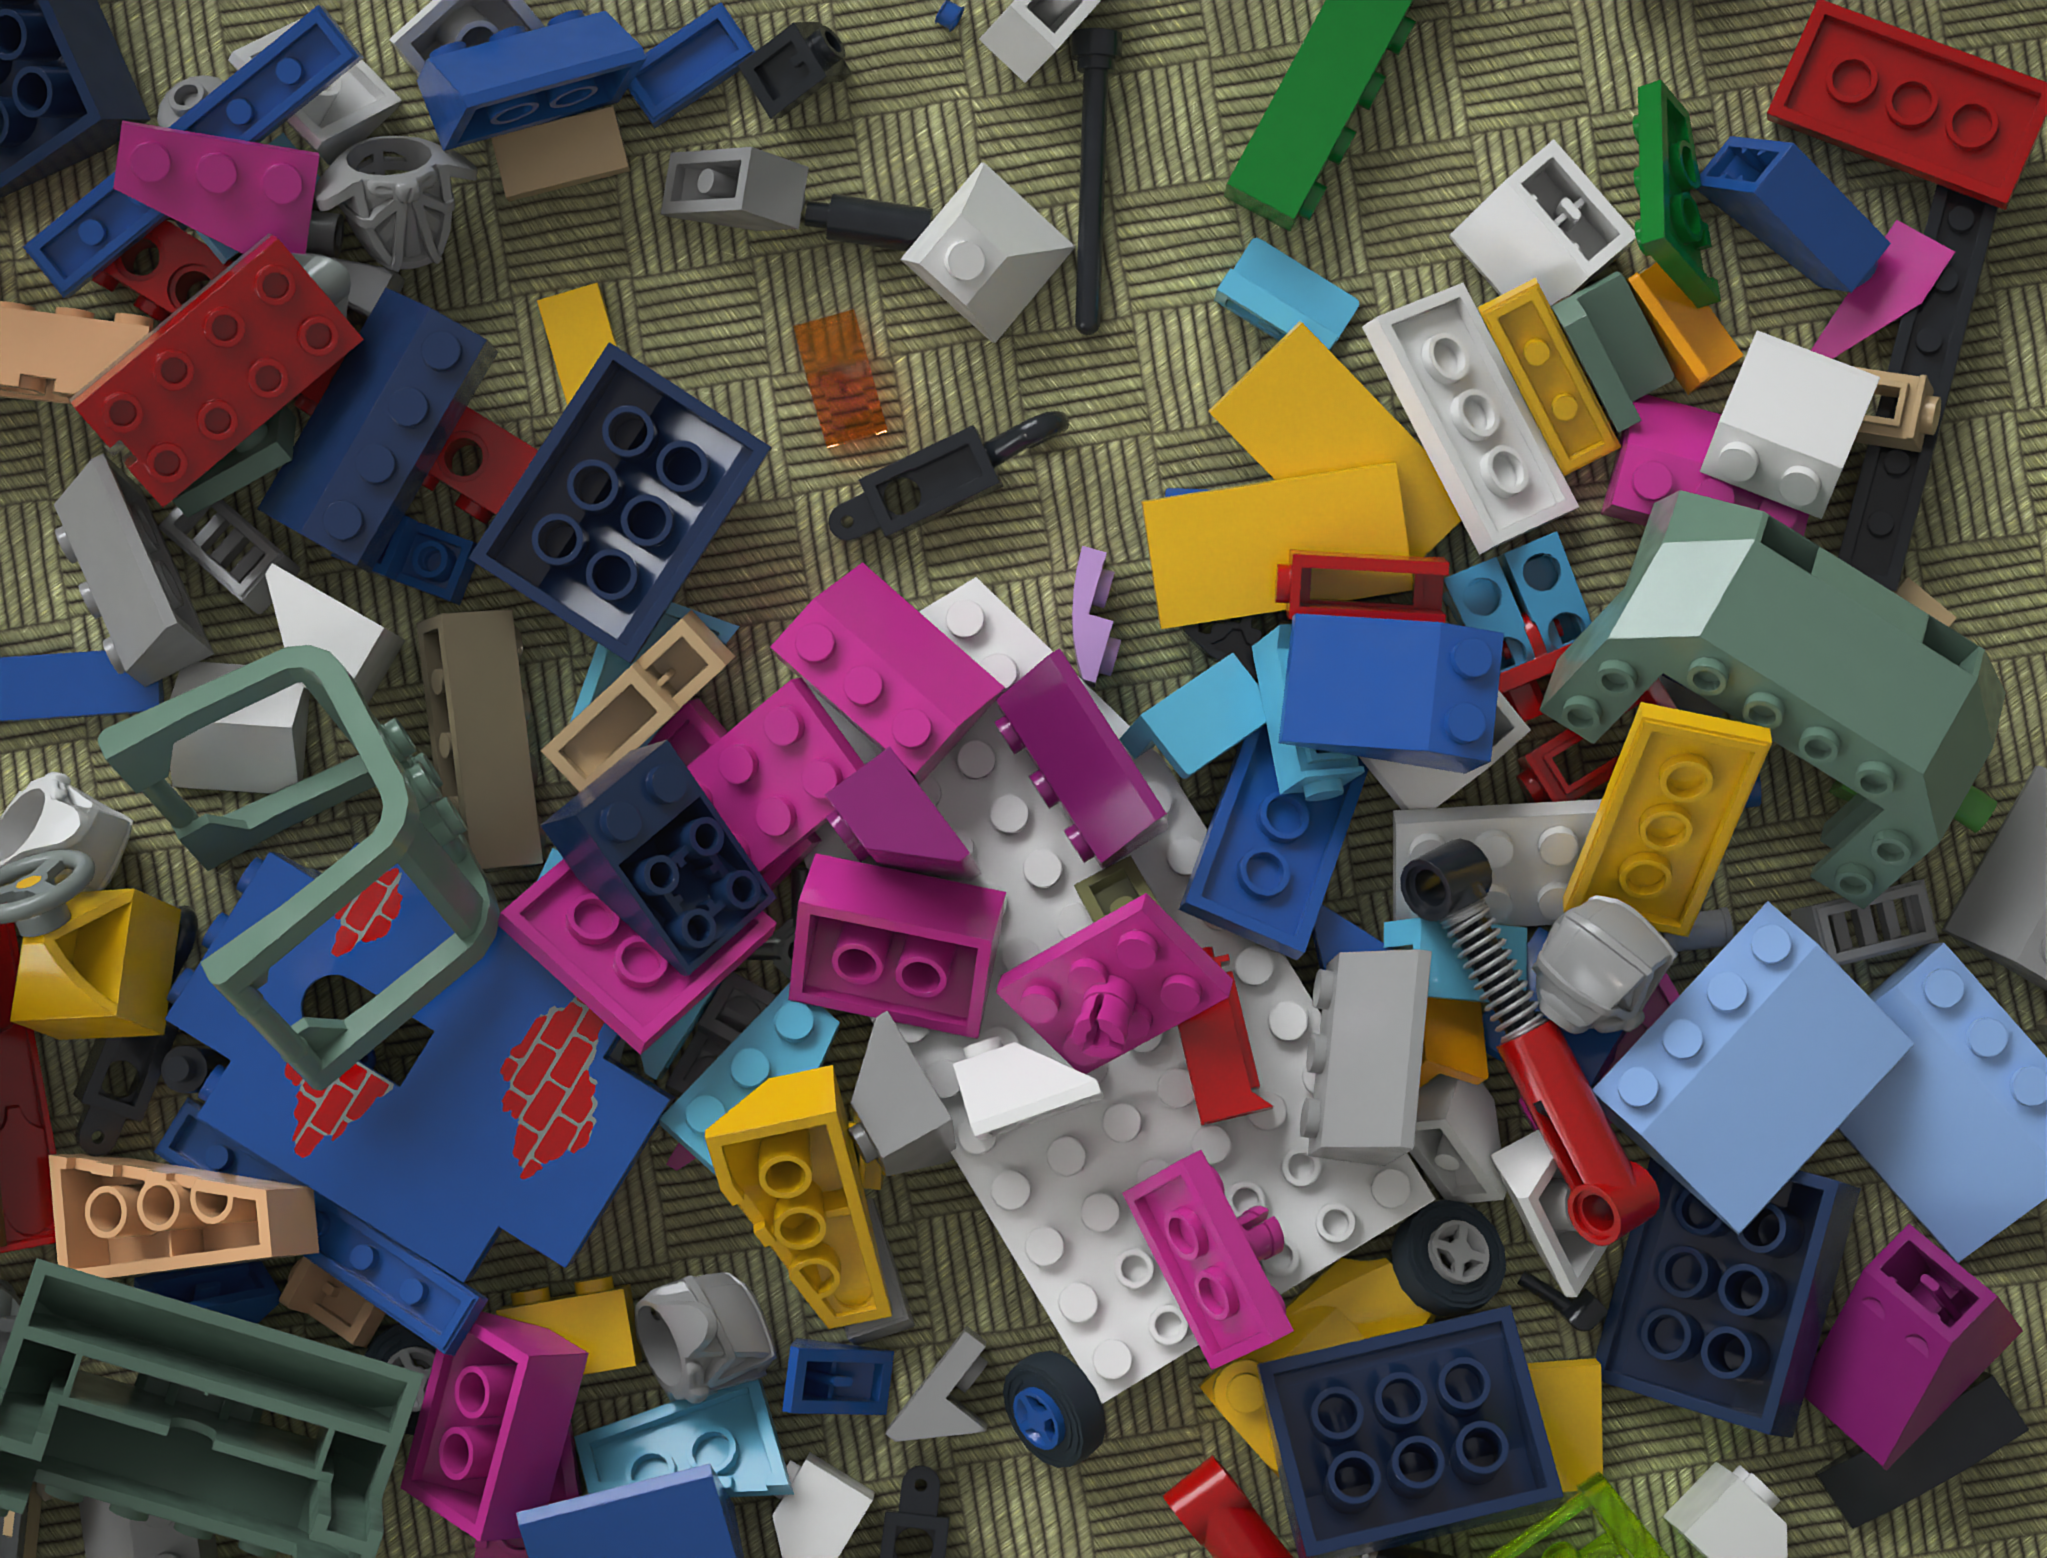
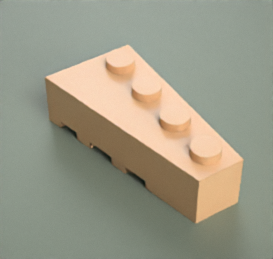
M0 301V397L71 404L69 399L154 329V319L136 314L115 313L114 321L94 319V313L81 309L56 307L55 313L36 311L35 307Z
M87 1153L49 1155L58 1265L108 1280H116L156 1273L185 1271L319 1253L314 1190L308 1186L108 1154L101 1156H91Z

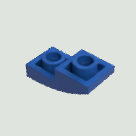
M404 515L373 568L372 573L460 606L476 565L468 557L477 543L420 523ZM332 552V557L352 564L349 561L343 559L342 557Z

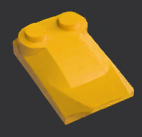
M1341 1257L1285 1306L1286 1316L1294 1330L1293 1332L1216 1368L1198 1384L1199 1388L1278 1477L1279 1472L1257 1364L1432 1324L1435 1320L1436 1315L1417 1306L1401 1289L1393 1270V1265L1386 1257L1364 1261Z

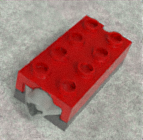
M268 233L72 396L69 401L109 448L119 440L122 441L130 451L121 458L122 461L161 507L164 508L364 340L346 319L351 287L350 275L346 267L331 257L317 254L290 253L279 238Z

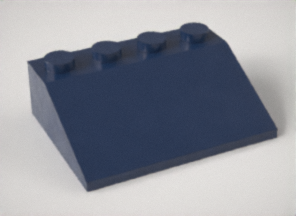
M0 0L1 199L107 150L119 142L122 120L141 124L151 120L98 0Z
M609 342L468 559L632 664L770 453L772 447Z
M1650 1157L1647 1171L1657 1184L1660 1193V1206L1656 1215L1629 1233L1595 1356L1601 1364V1382L1768 1435L1793 1438L1861 1188L1799 1170L1742 1233L1738 1235Z
M1511 1305L1257 1364L1284 1502L1299 1558H1350L1553 1510L1564 1497Z

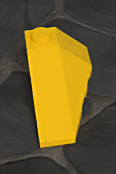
M833 1065L768 1078L705 1130V1140L720 1191L732 1206L737 1204L753 1224V1231L765 1248L770 1246L788 1269L791 1282L828 1329L892 1316L891 1304L856 1153L848 1132L849 1123Z

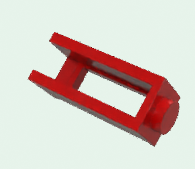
M1290 549L1289 564H1277L1275 603H1286V615L1289 619H1292V616L1298 613L1446 623V614L1442 611L1444 575L1449 576L1450 562L1444 557H1412ZM1312 568L1414 574L1412 604L1311 599Z
M1658 678L1625 713L1636 706L1639 708L1641 702L1673 709L1678 708ZM1566 729L1517 759L1523 772L1516 775V779L1530 803L1575 801L1611 778L1619 755L1568 785L1552 758L1584 738L1570 729Z
M1213 947L1202 948L1221 968L1230 965L1229 954L1215 957ZM1233 971L1226 972L1233 979L1228 998L1177 1025L1201 1126L1270 1110L1274 1107L1251 1091L1260 1088V1083Z

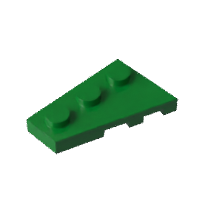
M1660 79L1638 87V115L1633 117L1632 122L1634 135L1639 145V166L1634 169L1633 173L1634 184L1640 197V219L1635 222V236L1642 253L1647 257L1651 256L1697 308L1721 302L1718 280L1714 277L1709 278L1704 272L1700 252L1712 247L1708 224L1702 221L1697 204L1690 191L1698 189L1701 185L1689 112Z

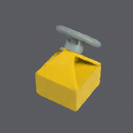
M64 849L42 852L1 867L0 924L15 922L20 935L23 936L10 1021L58 1040L164 1035L165 1017L167 1016L169 1004L167 996L171 990L181 909L134 888L82 892L94 877L95 864L89 855L77 850ZM64 869L74 870L71 875L56 885L54 878Z

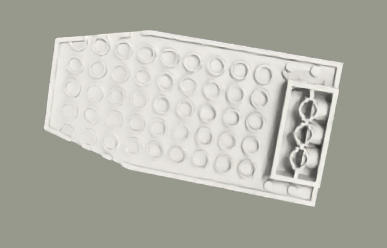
M977 577L919 611L1006 689L1002 694L1053 652ZM1079 677L1118 739H1120L1130 726ZM810 688L864 764L883 752ZM995 701L921 785L919 784L968 849L981 872L972 881L937 876L930 877L1006 892L999 944L978 1039L898 1022H895L952 1118L956 1149L951 1151L952 1156L1078 1366L1095 1387L1101 1404L1199 1345L1122 1194L1126 1190L1177 1161L1202 1150L1209 1165L1220 1175L1224 1184V1195L1236 1218L1241 1216L1244 1211L1261 1205L1269 1210L1267 1219L1275 1216L1280 1223L1285 1242L1283 1251L1269 1259L1259 1261L1270 1285L1280 1295L1436 1199L1407 1153L1386 1166L1308 1156L1309 1138L1301 1137L1300 1120L1305 1099L1313 1098L1316 1073L1307 1072L1306 1060L1311 1035L1313 1033L1320 1034L1321 1013L1318 1008L1313 1007L1312 998L1285 955L1178 910L1207 829L1168 765L1153 748L1136 759L1131 756L1126 748L1125 750L1167 813L1168 829L1122 859L1131 855L1160 907L1201 948L1213 947L1215 957L1229 954L1230 965L1222 967L1225 972L1233 971L1260 1083V1088L1251 1091L1274 1107L1270 1110L1201 1126L1178 1026L1176 1025L1086 1074L1099 1082L1104 1099L983 1141L974 1137L953 1067L954 1063L966 1059L963 1048L992 1037L1000 1036L1003 1046L1016 1042L1074 1069L996 993V989L1002 974L1093 923L1074 885L1102 870L1095 857L1083 863L1063 830L1073 823L1061 804L1058 803L1049 809L1028 776L1038 769L1027 751L1023 749L1014 755L994 724L996 720L1003 717L997 701ZM828 821L815 831L822 841L804 858L807 868L811 867L815 853L859 862ZM872 856L862 862L879 866ZM870 1017L871 1021L874 1024L876 1018Z

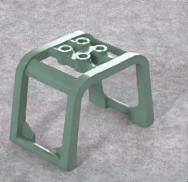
M312 645L285 647L105 728L100 733L98 745L105 760L136 794L142 792L170 822L179 841L207 871L290 826L375 786L377 787L381 795L383 810L380 822L370 836L283 905L200 962L208 980L235 1007L237 1013L243 1016L280 1054L284 1062L289 1063L313 1089L323 1090L331 1085L481 960L496 937L500 911L495 892L463 835V832L468 829L462 817L447 796L443 797L439 790V787L443 785L440 776L423 752L414 757L411 755L417 751L416 747L396 717L385 724H380L371 712L353 677L330 651ZM299 682L306 686L360 754L223 816L204 814L199 817L194 808L190 807L165 780L169 776L173 744ZM395 864H398L455 933L372 1000L344 1020L303 1017L290 1026L264 999L262 993L257 990L267 983L269 968Z

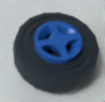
M1053 1351L1031 1354L1021 1360L1006 1375L1003 1396L1007 1415L1014 1431L1023 1444L1042 1462L1056 1468L1071 1467L1087 1459L1103 1443L1106 1423L1104 1409L1096 1389L1082 1369L1066 1356Z

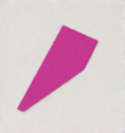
M1896 219L1885 236L1891 244L1877 260L1878 267L1875 273L1864 284L1856 287L1852 293L1848 292L1810 351L1834 359L1922 304L1955 254V251Z

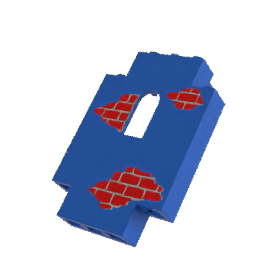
M359 842L356 843V844L351 848V850H352L353 848H355V847H356L358 844H360V843H359ZM269 851L264 860L256 857L248 865L237 884L236 890L243 894L230 915L224 912L220 913L207 930L201 945L208 950L201 961L283 905L322 873L316 869L303 867L281 853ZM395 864L269 968L267 983L257 990L262 993L264 999L280 1016L292 1026L304 1017L303 1004L306 993L319 979L329 975H340L353 980L375 995H378L455 932L402 868ZM499 926L496 937L484 957L412 1016V1018L432 1029L434 1033L401 1086L361 1061H358L323 1090L313 1089L289 1063L284 1062L280 1054L243 1016L237 1013L235 1007L208 980L201 963H199L195 971L186 968L177 978L167 996V1001L172 1003L173 1006L165 1020L231 1060L227 1068L221 1064L217 1065L204 1082L198 1098L205 1101L197 1114V1118L463 1283L474 1277L502 1230L515 1236L564 1268L573 1264L657 1129L659 1118L670 1108L676 1098L611 1058L610 1056L621 1040V1037Z

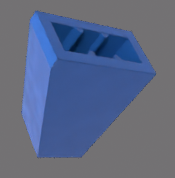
M1730 136L1700 173L1701 185L1697 190L1818 287L1852 293L1856 287L1861 286L1872 277L1878 267L1877 260L1891 244L1794 143Z

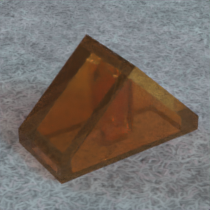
M854 309L793 326L827 448L888 432Z

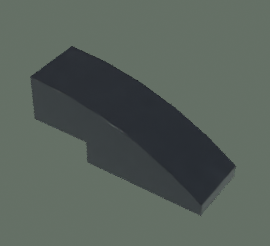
M1983 1371L1887 1471L1856 1445L1817 1471L1815 1475L1850 1528L1854 1529L1958 1475L2021 1436L2029 1428L1995 1377Z

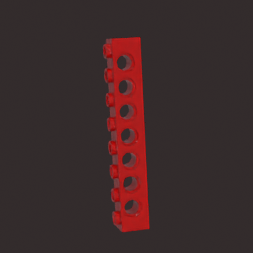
M165 219L94 277L92 281L112 293L119 283L139 295L133 306L161 323L186 302L187 293L195 283L212 281L230 266L233 261L229 260L222 264L206 244ZM158 248L160 258L157 267L147 275H135L133 265L136 256L144 249ZM346 355L299 393L293 405L311 416ZM466 407L422 486L433 492L439 482L460 494L454 504L455 506L487 525L491 517L497 515L538 450L471 408ZM474 445L480 447L483 458L479 469L468 476L456 475L452 468V460L455 453L464 446Z

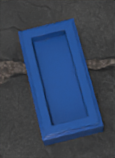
M720 2L646 52L647 59L627 90L655 129L739 72L738 65L756 51Z

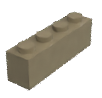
M513 610L441 613L416 623L433 766L443 782V785L439 787L442 796L449 798L462 817L468 829L463 832V835L484 873L516 870L542 864V851L546 843V833L540 826L543 820L537 815L534 788L538 781V765L535 756L529 750L527 724L530 719L531 707L529 697L526 691L522 689L519 662L523 653V641L519 629L514 626Z

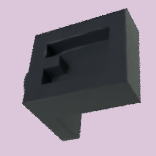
M820 22L792 23L738 65L770 119L782 118L827 83L842 82L851 75V71L843 59L846 52L842 42L830 28L823 26Z

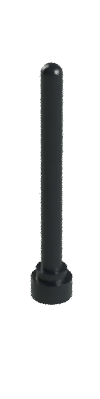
M1083 28L1072 32L1071 58L1077 61V71L1083 73L1075 326L1084 335H1092L1100 327L1108 74L1115 72V62L1122 59V33L1106 28Z

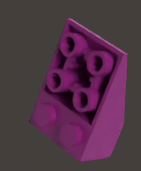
M1908 1224L1863 1269L1814 1359L1804 1398L1887 1471L2023 1330L1996 1294L1912 1225Z

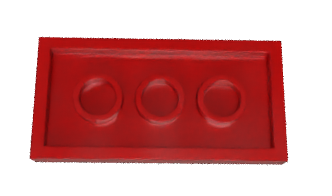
M1817 0L1767 111V120L2006 210L2047 120V82L1828 1Z

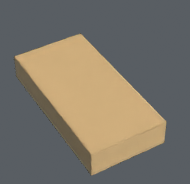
M614 106L491 138L505 196L509 202L631 171Z

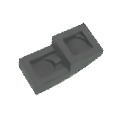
M731 972L723 980L699 1020L697 1032L666 1082L665 1091L680 1098L775 999L776 995Z

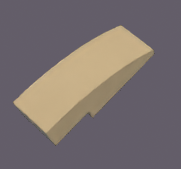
M690 610L540 751L581 792L627 753L638 749L713 679L735 655Z

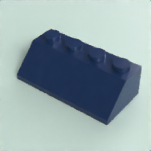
M388 288L384 289L359 332L364 340L347 353L293 446L292 460L282 465L257 510L368 573H371L498 354V351L487 339L436 310Z

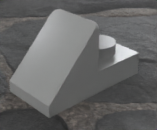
M966 1325L889 1424L885 1434L895 1442L985 1432L987 1430V1423L954 1398L950 1392L956 1386L965 1393L982 1373L988 1361L981 1357L980 1354L985 1349L987 1341Z

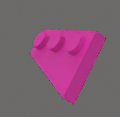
M122 120L113 189L242 254L268 233L279 238L290 253L306 254L320 156L317 152Z

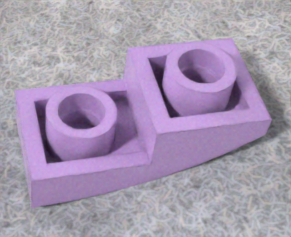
M1082 546L1073 591V645L1081 679L1088 686L1095 688L1099 673L1111 677L1121 644L1120 639L1110 637L1113 621L1090 615L1092 605L1105 608L1115 572L1103 569L1106 552Z

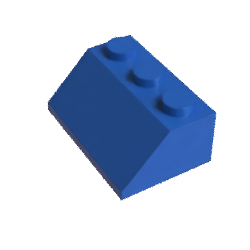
M572 10L552 18L547 23L548 26L526 32L524 26H513L493 34L487 43L468 48L465 42H453L443 45L430 53V58H427L417 83L442 149L446 151L619 103L647 59L643 47L608 12L602 11L585 16L582 10Z
M710 1463L516 1513L528 1558H744L734 1504Z

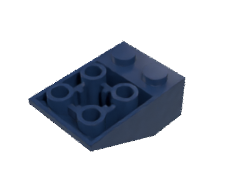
M668 739L631 750L540 825L575 876L683 976H689L777 899Z

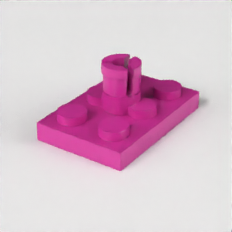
M1145 893L1002 974L996 993L1075 1070L1086 1075L1229 997L1233 979Z
M1202 1150L1177 1161L1122 1193L1211 1370L1266 1346L1294 1331L1286 1316V1307L1281 1295L1270 1285L1259 1263L1260 1260L1269 1259L1283 1251L1285 1242L1280 1223L1275 1216L1267 1219L1269 1210L1261 1205L1244 1211L1241 1216L1236 1218L1224 1195L1225 1189L1218 1172L1209 1165Z

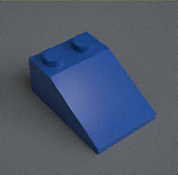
M1296 613L1292 616L1278 743L1463 774L1491 762L1504 633L1443 622Z

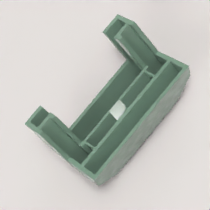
M1679 490L1653 504L1626 586L1557 659L1539 711L1594 744L1664 673L1743 723L1770 728L1772 741L1857 792L1856 796L1824 823L1820 841L1832 848V850L1812 868L1810 877L1860 908L1865 909L1940 843L1993 749L2006 692L1985 649L1766 512Z
M36 1258L0 1364V1517H6L9 1511L23 1514L34 1481L46 1485L44 1491L57 1499L74 1503L83 1502L85 1496L110 1503L109 1510L123 1518L147 1521L149 1515L175 1522L174 1529L189 1537L210 1540L215 1533L239 1540L238 1547L241 1550L263 1558H275L277 1552L291 1555L293 1558H375L384 1534L382 1498L424 1374ZM85 1356L139 1372L135 1385L79 1370L82 1357ZM263 1410L319 1425L316 1438H310L259 1423Z

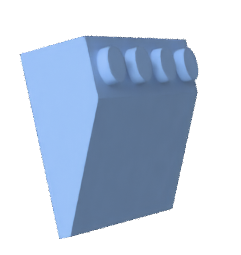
M1767 901L1592 1090L1606 1117L1733 1231L1740 1235L1910 1051L1915 1043L1818 943Z
M1944 942L1925 944L1868 995L1915 1044L1837 1130L1955 1262L1959 1263L2047 1199V1057Z

